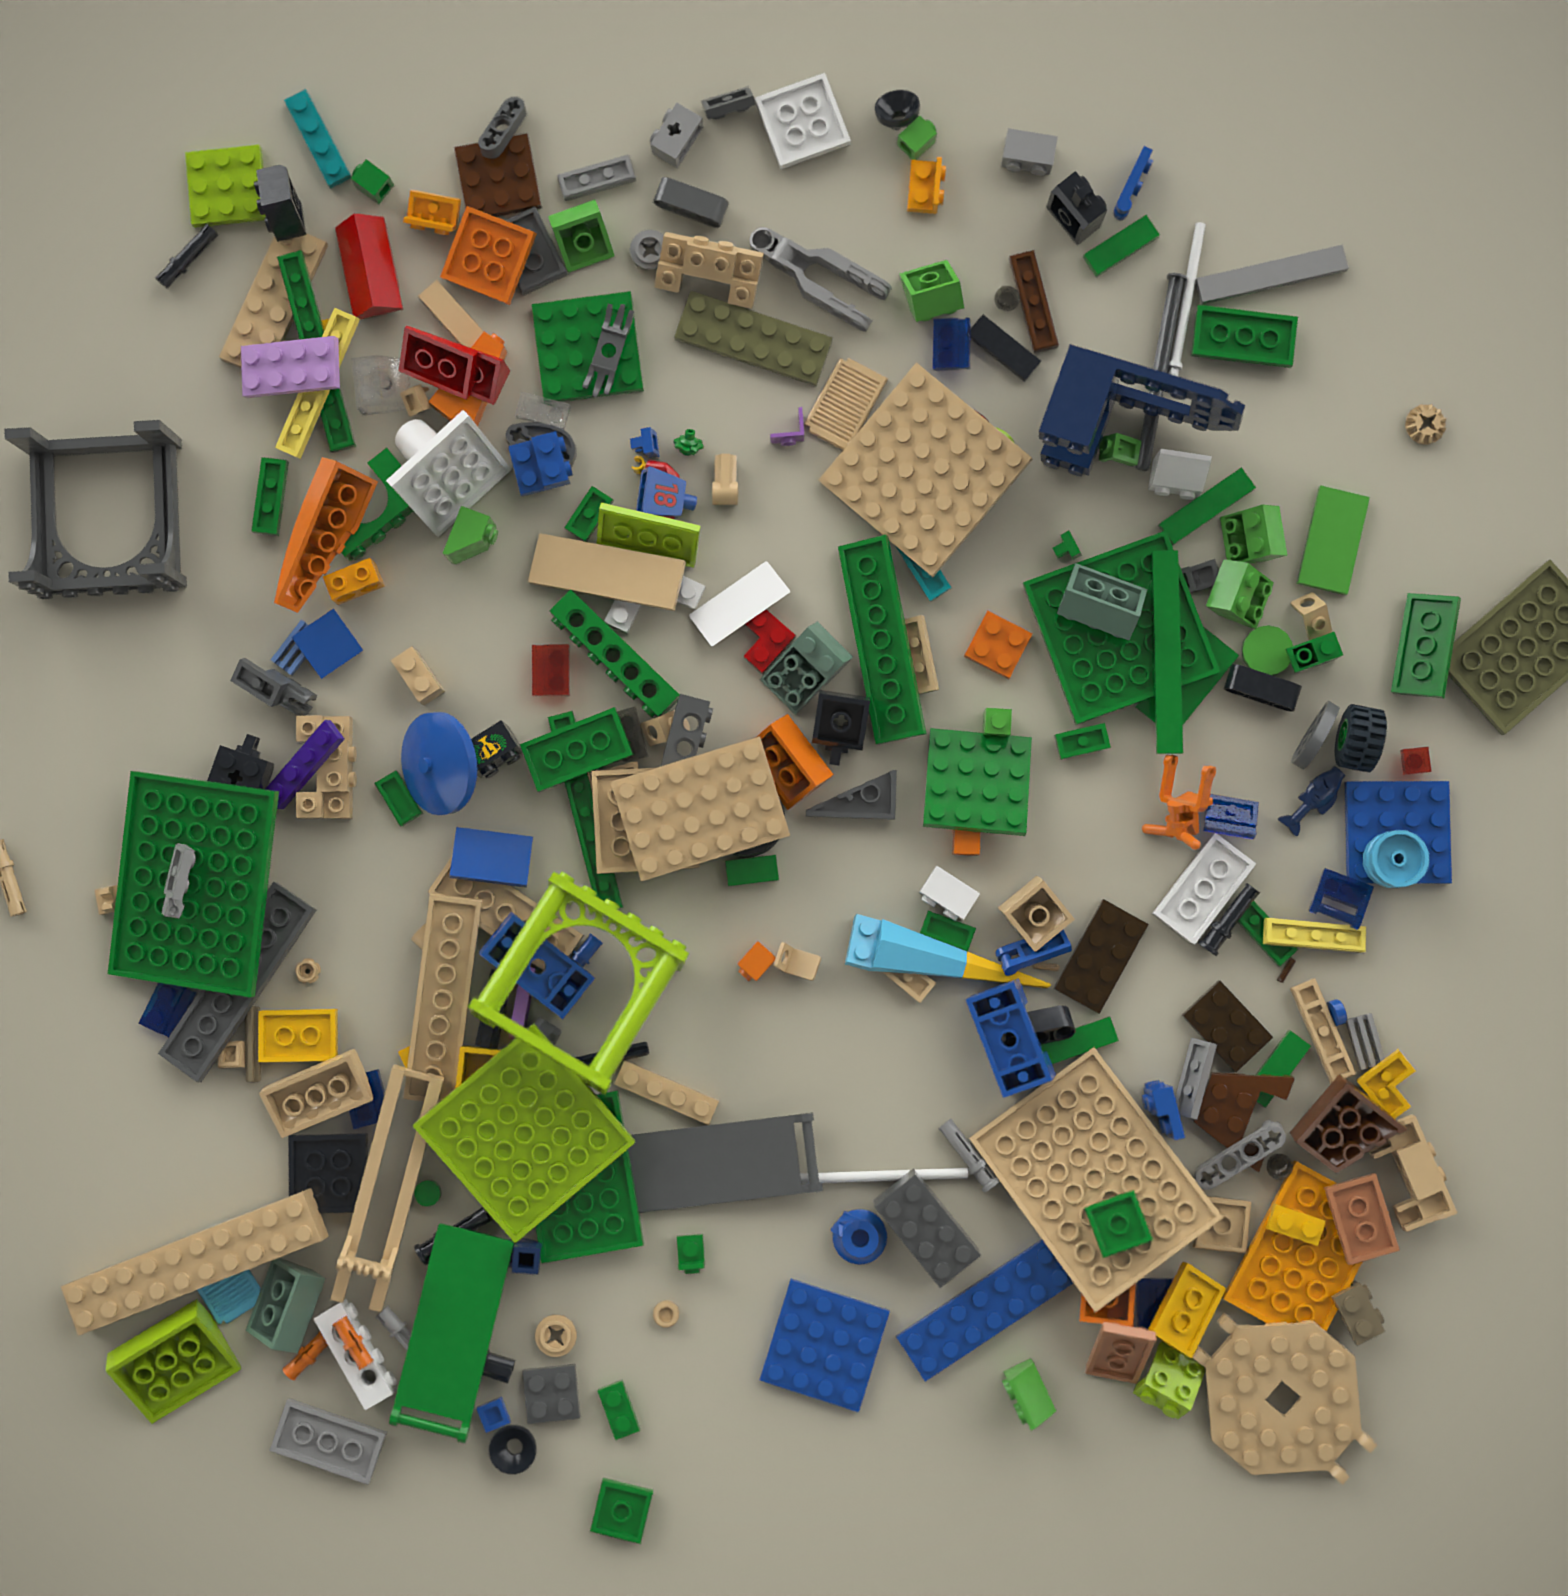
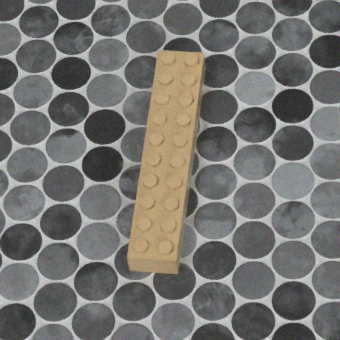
M312 1189L304 1190L60 1286L78 1336L328 1238L329 1235L321 1213L318 1211V1205L313 1197Z

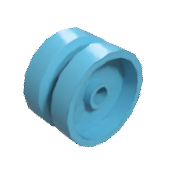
M1394 830L1375 836L1366 845L1363 853V867L1367 876L1375 884L1384 888H1400L1415 884L1425 875L1429 866V852L1425 843L1416 834L1407 830Z

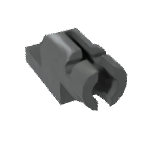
M246 658L239 660L230 680L271 707L281 705L290 712L301 716H306L313 708L307 704L308 701H315L317 699L315 693L306 687H301V684L286 677L277 670L270 669L265 671Z

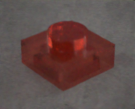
M1429 747L1400 750L1403 775L1432 772Z

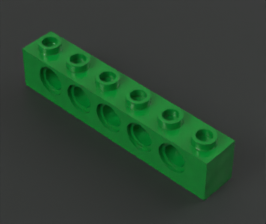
M571 589L549 610L553 616L551 621L561 631L566 628L571 633L569 639L579 648L582 645L590 651L587 656L597 666L602 663L608 669L605 673L615 683L620 680L626 686L623 691L632 700L638 698L644 704L641 708L651 718L655 715L659 717L667 713L677 703L679 693ZM573 617H584V623L580 627L571 626ZM594 633L602 635V640L597 645L589 643V638ZM610 651H619L620 658L618 661L609 662L607 660V655ZM629 668H636L639 671L636 679L628 680L625 678V673ZM648 685H653L657 688L655 696L651 698L643 695V690Z

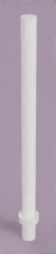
M1197 222L1195 225L1186 274L1187 281H1185L1171 361L1168 364V373L1178 376L1183 366L1181 357L1206 226L1202 222Z
M968 1168L916 1170L923 1180L968 1178ZM911 1170L828 1172L818 1174L819 1182L898 1181ZM800 1173L802 1184H809L808 1173Z

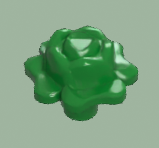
M686 429L685 435H680L679 438L673 440L675 448L679 449V452L684 456L695 455L698 450L704 448L703 441L695 437L693 429Z

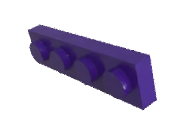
M324 720L266 787V790L279 791L277 809L284 810L296 796V792H299L344 741L345 738L331 720Z

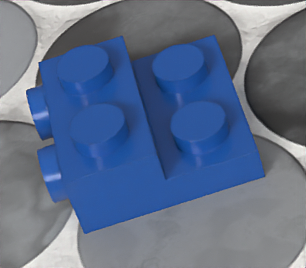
M556 431L531 437L532 440L508 446L522 497L570 484L569 476H573L570 462L564 460L563 452L567 451L563 436L558 437Z
M1159 1080L1144 1083L1145 1088L1143 1089L1145 1094L1141 1095L1144 1109L1149 1110L1150 1114L1160 1117L1158 1118V1124L1161 1133H1165L1167 1137L1173 1140L1185 1138L1173 1087Z

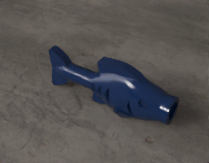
M1333 766L1331 770L1316 776L1313 780L1309 781L1310 784L1306 791L1298 796V799L1303 804L1293 815L1281 816L1278 818V821L1287 826L1294 836H1298L1300 821L1310 810L1317 809L1319 814L1324 815L1334 805L1341 782L1346 775L1339 768Z

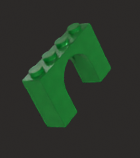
M387 447L367 462L386 487L388 493L387 506L377 519L361 523L355 534H351L345 542V548L341 553L349 561L361 558L366 553L365 549L373 543H380L386 537L385 533L392 528L400 527L406 521L405 518L414 512L386 481L402 467Z

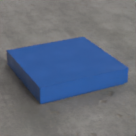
M334 608L291 637L321 679L363 651Z

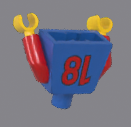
M641 456L634 457L636 462L642 463L639 467L631 466L636 474H641L636 511L676 519L682 515L683 509L695 510L697 497L685 494L686 481L681 479L679 474L668 463L653 460L645 462Z

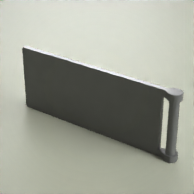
M813 1112L632 1134L631 1136L635 1139V1143L628 1148L639 1213L823 1191L822 1182H819L814 1143ZM802 1122L809 1184L802 1185L794 1127V1123Z

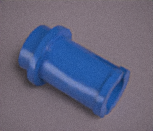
M590 933L577 951H573L574 955L571 958L582 967L586 963L589 965L590 958L603 943Z

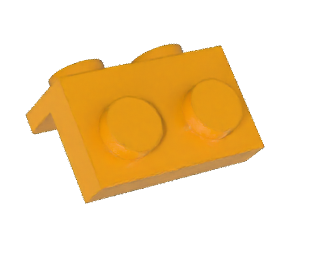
M410 190L408 212L403 222L410 224L412 229L425 230V227L435 229L434 233L449 235L450 232L458 229L461 199Z

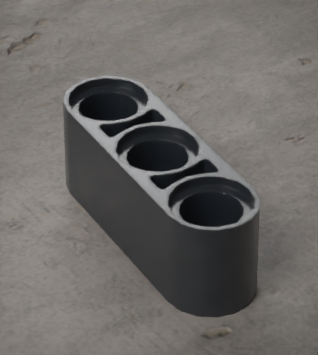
M1231 664L1224 690L1289 712L1295 711L1302 689L1301 685L1237 664Z
M1054 1006L1028 1012L1040 1045L1069 1039L1076 1032L1070 1010L1067 1006ZM1006 1032L1002 1036V1041L1006 1046L1011 1047L1016 1044L1017 1039L1013 1033Z

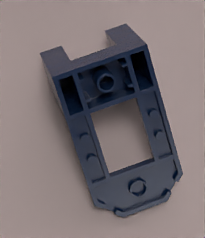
M1070 344L1039 428V439L1044 443L1040 454L1041 461L1050 468L1058 469L1062 467L1068 469V472L1073 475L1082 476L1085 474L1089 476L1115 401L1127 409H1133V407L1142 409L1145 414L1150 416H1158L1159 414L1168 417L1167 419L1173 423L1181 424L1185 422L1192 424L1193 428L1200 431H1206L1207 429L1211 431H1239L1245 405L1240 401H1234V403L1227 399L1229 394L1222 389ZM1119 378L1125 384L1134 385L1137 383L1144 385L1147 390L1152 392H1160L1161 390L1170 393V396L1178 400L1190 399L1191 406L1120 385Z

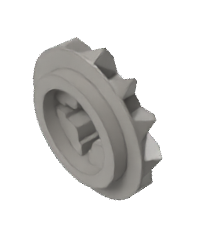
M645 230L633 238L630 245V254L638 267L640 266L646 270L657 269L664 236L662 233L655 230ZM656 245L654 250L657 256L649 254L645 257L646 250L644 246L651 248Z

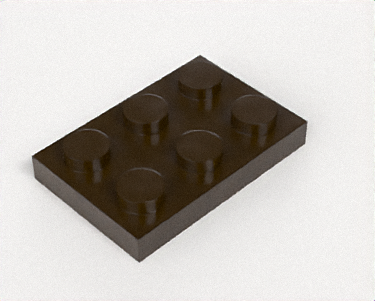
M1220 980L1181 1015L1206 1042L1217 1044L1215 1052L1234 1072L1240 1070L1273 1038Z

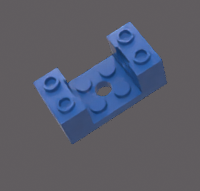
M511 911L479 951L480 955L498 968L526 922ZM545 940L535 952L517 984L563 1019L594 981L595 977L548 940ZM535 959H541L545 962V969L539 974L533 973L530 969V965Z
M1019 978L974 994L966 999L1003 1098L1054 1079L1056 1076L1048 1052H1043L1025 1007L1028 1001ZM1011 1032L1016 1036L1017 1041L1014 1046H1006L1003 1043L1002 1036L1004 1033Z

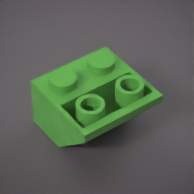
M1262 504L1220 517L1227 560L1252 564L1288 556L1279 506Z
M1223 559L1206 607L1221 617L1256 629L1263 616V610L1268 597L1271 595L1274 582L1249 563Z
M1031 1358L1003 1371L1006 1379L1002 1380V1383L1011 1401L1017 1400V1403L1013 1406L1022 1425L1027 1423L1030 1430H1033L1056 1412Z

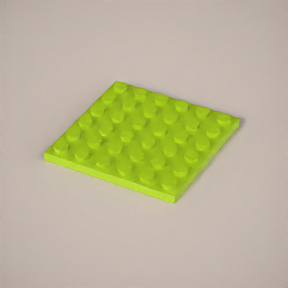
M535 1023L527 1028L530 1032L552 1044ZM517 1038L413 1124L415 1130L514 1243L518 1242L635 1143V1139L580 1076Z

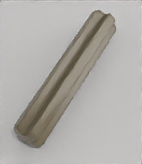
M252 1006L245 1017L246 1082L261 1081V1062H258L259 1006Z

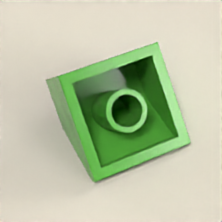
M595 200L548 216L568 273L615 256Z
M948 260L899 273L910 311L916 322L929 321L933 317L953 314L957 310L964 308L960 280Z
M463 506L460 507L443 551L444 556L450 563L456 565L487 551L490 544L494 545L498 536V530H496L497 526L491 517Z

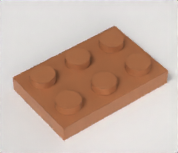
M1375 1173L1324 1187L1348 1265L1400 1251Z
M1103 1322L1086 1364V1374L1137 1384L1155 1344L1156 1332L1144 1328L1123 1326L1113 1322Z

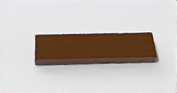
M1034 250L1009 256L1033 353L1058 348L1059 344Z

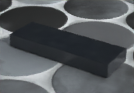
M984 314L967 332L966 336L1024 382L1041 363L1040 359Z

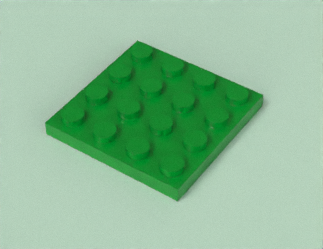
M631 291L531 304L543 401L545 404L595 398L592 397L598 372H595V376L587 389L583 388L582 385L587 377L606 316L607 305H613L611 327L614 324L620 305H625L621 330H623L629 310L634 311ZM634 316L617 366L609 395L604 394L609 377L606 375L605 382L597 397L644 391ZM611 344L605 345L601 351L602 355L606 358L613 357L616 354L615 346Z
M930 728L923 827L1026 836L1032 737L1012 735L1009 737L984 736L983 733Z

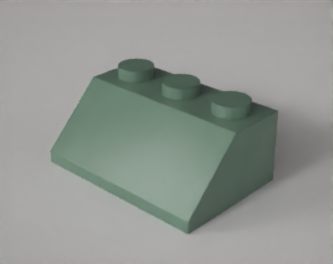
M1075 563L1057 614L1064 616L1068 620H1075L1086 624L1090 628L1105 631L1117 638L1130 640L1139 620L1147 589Z
M277 1258L272 1260L246 1331L272 1350L298 1353L326 1278L312 1269L285 1259Z

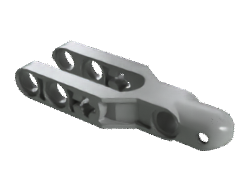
M765 227L756 229L750 236L752 251L764 253L763 258L779 270L795 278L803 298L861 331H867L873 320L856 310L853 304L848 305L834 297L832 292L804 276L806 268L818 263L882 300L887 298L892 289V286L887 281L830 248L807 250Z

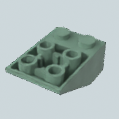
M817 621L804 630L760 680L796 715L845 667L853 656Z

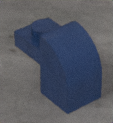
M521 1238L518 1242L514 1243L509 1267L512 1268V1273L539 1274L542 1248L540 1242Z

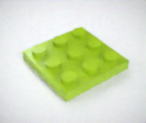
M259 144L185 152L191 225L194 228L204 227L205 224L216 226L265 220V214L261 215L257 206V200L260 197H258L254 182L258 181L256 170L263 169L262 148Z

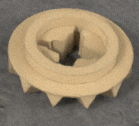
M1421 404L1408 413L1405 421L1406 431L1415 442L1432 444L1438 441L1447 429L1445 428L1447 418H1444L1441 409L1433 407V404ZM1432 417L1433 420H1431L1432 422L1430 423L1432 429L1426 427L1425 429L1423 428L1420 431L1419 429L1422 427L1421 425L1423 424L1422 418L1424 420H1427L1428 418L1430 419Z
M552 1314L544 1318L536 1328V1344L548 1356H563L569 1353L576 1343L577 1331L573 1321H570L564 1315ZM551 1328L555 1331L565 1329L560 1336L562 1342L555 1339L548 1343L552 1335Z

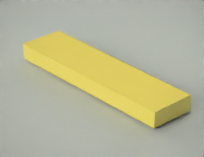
M1265 918L1263 924V944L1364 953L1366 952V926Z

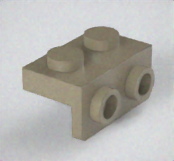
M1355 1280L1352 1282V1286L1331 1297L1354 1343L1358 1346L1386 1331L1382 1326V1323L1385 1321L1378 1308L1374 1309L1370 1302L1373 1299L1370 1290L1365 1284L1362 1285Z

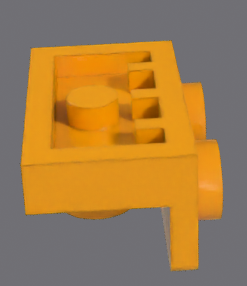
M937 157L936 162L911 160L907 212L937 214L938 205L943 206L944 190H940V181H945L946 166L942 165V157Z

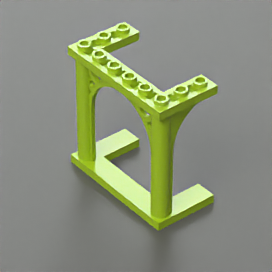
M553 871L548 879V888L479 998H473L468 1007L471 1015L492 1028H495V1026L501 1028L582 1077L588 1086L606 1095L612 1082L610 1078L675 971L680 972L683 968L689 952L685 951L687 947L675 939L670 942L663 937L664 933L656 927L650 926V928H647L640 924L642 920L630 912L625 915L619 911V906L609 899L602 901L597 898V893L593 889L585 885L582 888L573 883L574 879L564 872L557 874ZM575 902L579 906L580 915L578 919L571 920L567 916L565 911L567 904L571 906ZM585 907L588 908V912L591 915L595 913V919L589 920L585 917ZM557 911H559L560 917L563 920L561 924L553 923L558 918L556 916ZM611 924H615L617 926V929L615 931H611L609 929V926ZM574 926L599 928L619 940L632 960L635 975L632 996L590 1067L499 1013L500 1008L540 945L554 933ZM635 937L634 941H643V943L634 947L629 944V939ZM644 948H650L655 951L656 956L649 962H641L637 959V953ZM653 967L651 972L647 971L645 978L640 974L641 968L648 969Z

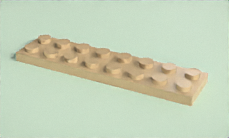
M430 894L407 1068L413 1071H421L425 1074L430 1073L445 1077L439 1103L456 1087L460 1047L464 1044L482 900ZM406 1076L403 1099L424 1101L429 1082Z

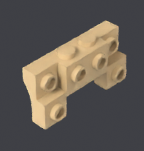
M666 232L663 236L654 288L679 293L682 287L683 274L731 284L728 304L752 309L755 303L764 253L734 247L732 243L720 241L719 243L710 242L708 238L703 236H694L692 238Z
M322 715L296 716V741L299 743H305L324 720H331L345 738L318 769L317 792H296V818L353 819V787H356L357 783L356 772H353V762H356L357 758L356 747H353V718L350 716L324 717Z
M1408 1115L1397 1120L1407 1131L1400 1135H1394L1386 1140L1387 1143L1379 1148L1376 1146L1368 1151L1371 1158L1374 1159L1392 1153L1411 1197L1392 1206L1399 1224L1405 1232L1457 1214V1210L1444 1183L1447 1180L1443 1169L1437 1166L1434 1160L1436 1156L1434 1147L1430 1142L1426 1141L1415 1115Z

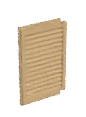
M840 358L804 423L806 427H810L808 432L844 450L862 428L888 378L850 358L847 361Z

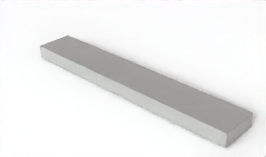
M1338 245L1196 278L1195 283L1202 305L1345 272L1349 268L1343 245Z

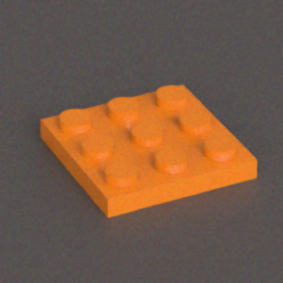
M466 206L440 277L510 305L537 234L526 228Z

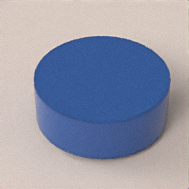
M1338 999L1327 1002L1326 1005L1335 1026L1345 1024L1347 1013L1342 1002Z

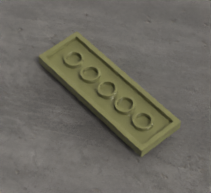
M691 290L674 336L677 341L816 387L833 337L740 306L728 304L727 302Z

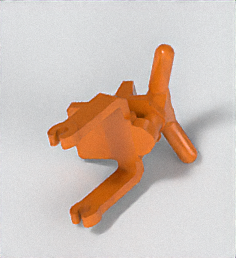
M1166 755L1163 761L1164 771L1159 797L1161 802L1167 803L1168 812L1170 813L1165 817L1167 826L1144 824L1142 831L1145 834L1161 835L1170 838L1175 836L1177 840L1184 842L1193 850H1198L1201 843L1192 835L1199 833L1198 812H1204L1208 806L1213 804V798H1210L1213 778L1216 775V767L1209 765L1202 768L1198 794L1188 791L1174 798L1171 794L1178 756Z

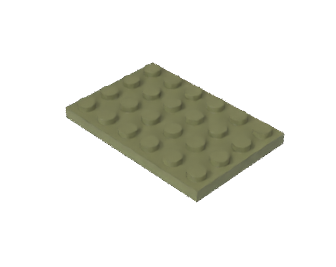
M1551 559L1541 565L1458 637L1453 644L1448 676L1501 735L1509 732L1568 680V578Z

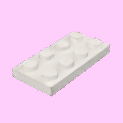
M1215 832L1152 914L1189 943L1195 945L1256 863Z

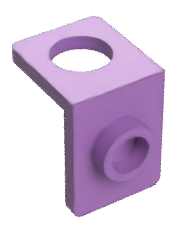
M798 407L800 432L770 434L771 444L781 443V446H793L796 442L804 441L802 407Z

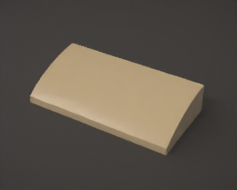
M356 1049L347 1051L269 1084L259 1092L281 1138L373 1100L370 1084Z

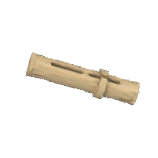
M1 839L0 885L7 902L10 917L26 913L27 909L14 874V862L9 858L4 839Z

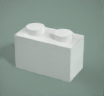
M938 866L934 868L919 891L923 895L921 900L932 907H935L937 904L944 908L943 914L954 921L958 918L964 920L980 895L979 892Z

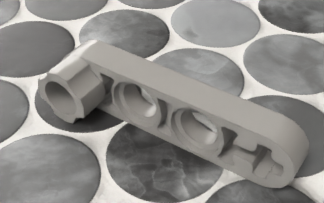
M1267 1120L1260 1129L1201 1164L1195 1171L1197 1184L1205 1190L1213 1189L1280 1148L1286 1141L1282 1125L1278 1121ZM1272 1130L1274 1133L1279 1132V1134L1275 1138H1269L1268 1132ZM1260 1136L1267 1146L1265 1149H1263L1261 1142L1257 1139ZM1249 1143H1254L1259 1147L1256 1155L1248 1156L1244 1153V1147ZM1225 1157H1233L1236 1160V1166L1233 1169L1222 1167L1221 1162ZM1214 1164H1217L1219 1171L1223 1174L1219 1176L1217 1171L1211 1175L1212 1181L1201 1180L1203 1178L1202 1172L1206 1171V1173L1210 1174L1215 1171Z

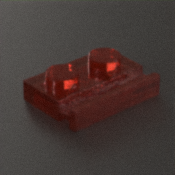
M569 644L532 645V696H570Z

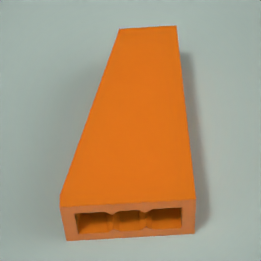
M484 331L471 347L505 360L507 355L504 347L505 342L495 333L489 335ZM438 389L428 401L435 411L450 422L464 410L477 426L487 405V402L473 396L465 400L442 389Z

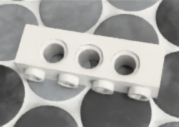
M344 1299L343 1303L339 1302L316 1316L314 1321L364 1410H367L392 1395L397 1390L395 1386L397 1381L391 1371L387 1372L383 1365L384 1358L378 1348L374 1349L370 1342L371 1334L365 1325L361 1326L357 1319L358 1311L352 1302L348 1303L347 1299ZM346 1315L358 1336L361 1335L363 1337L362 1343L374 1359L372 1363L361 1370L358 1369L349 1351H345L342 1347L344 1343L332 1326V1324ZM365 1371H374L376 1381H369L365 1377Z

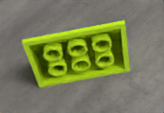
M195 1299L107 1353L106 1373L151 1424L241 1370L240 1363L213 1317L198 1299Z

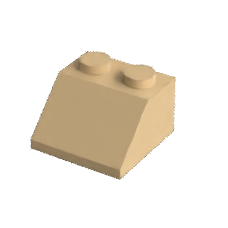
M1039 876L1034 877L998 907L1000 912L1034 952L1075 920Z

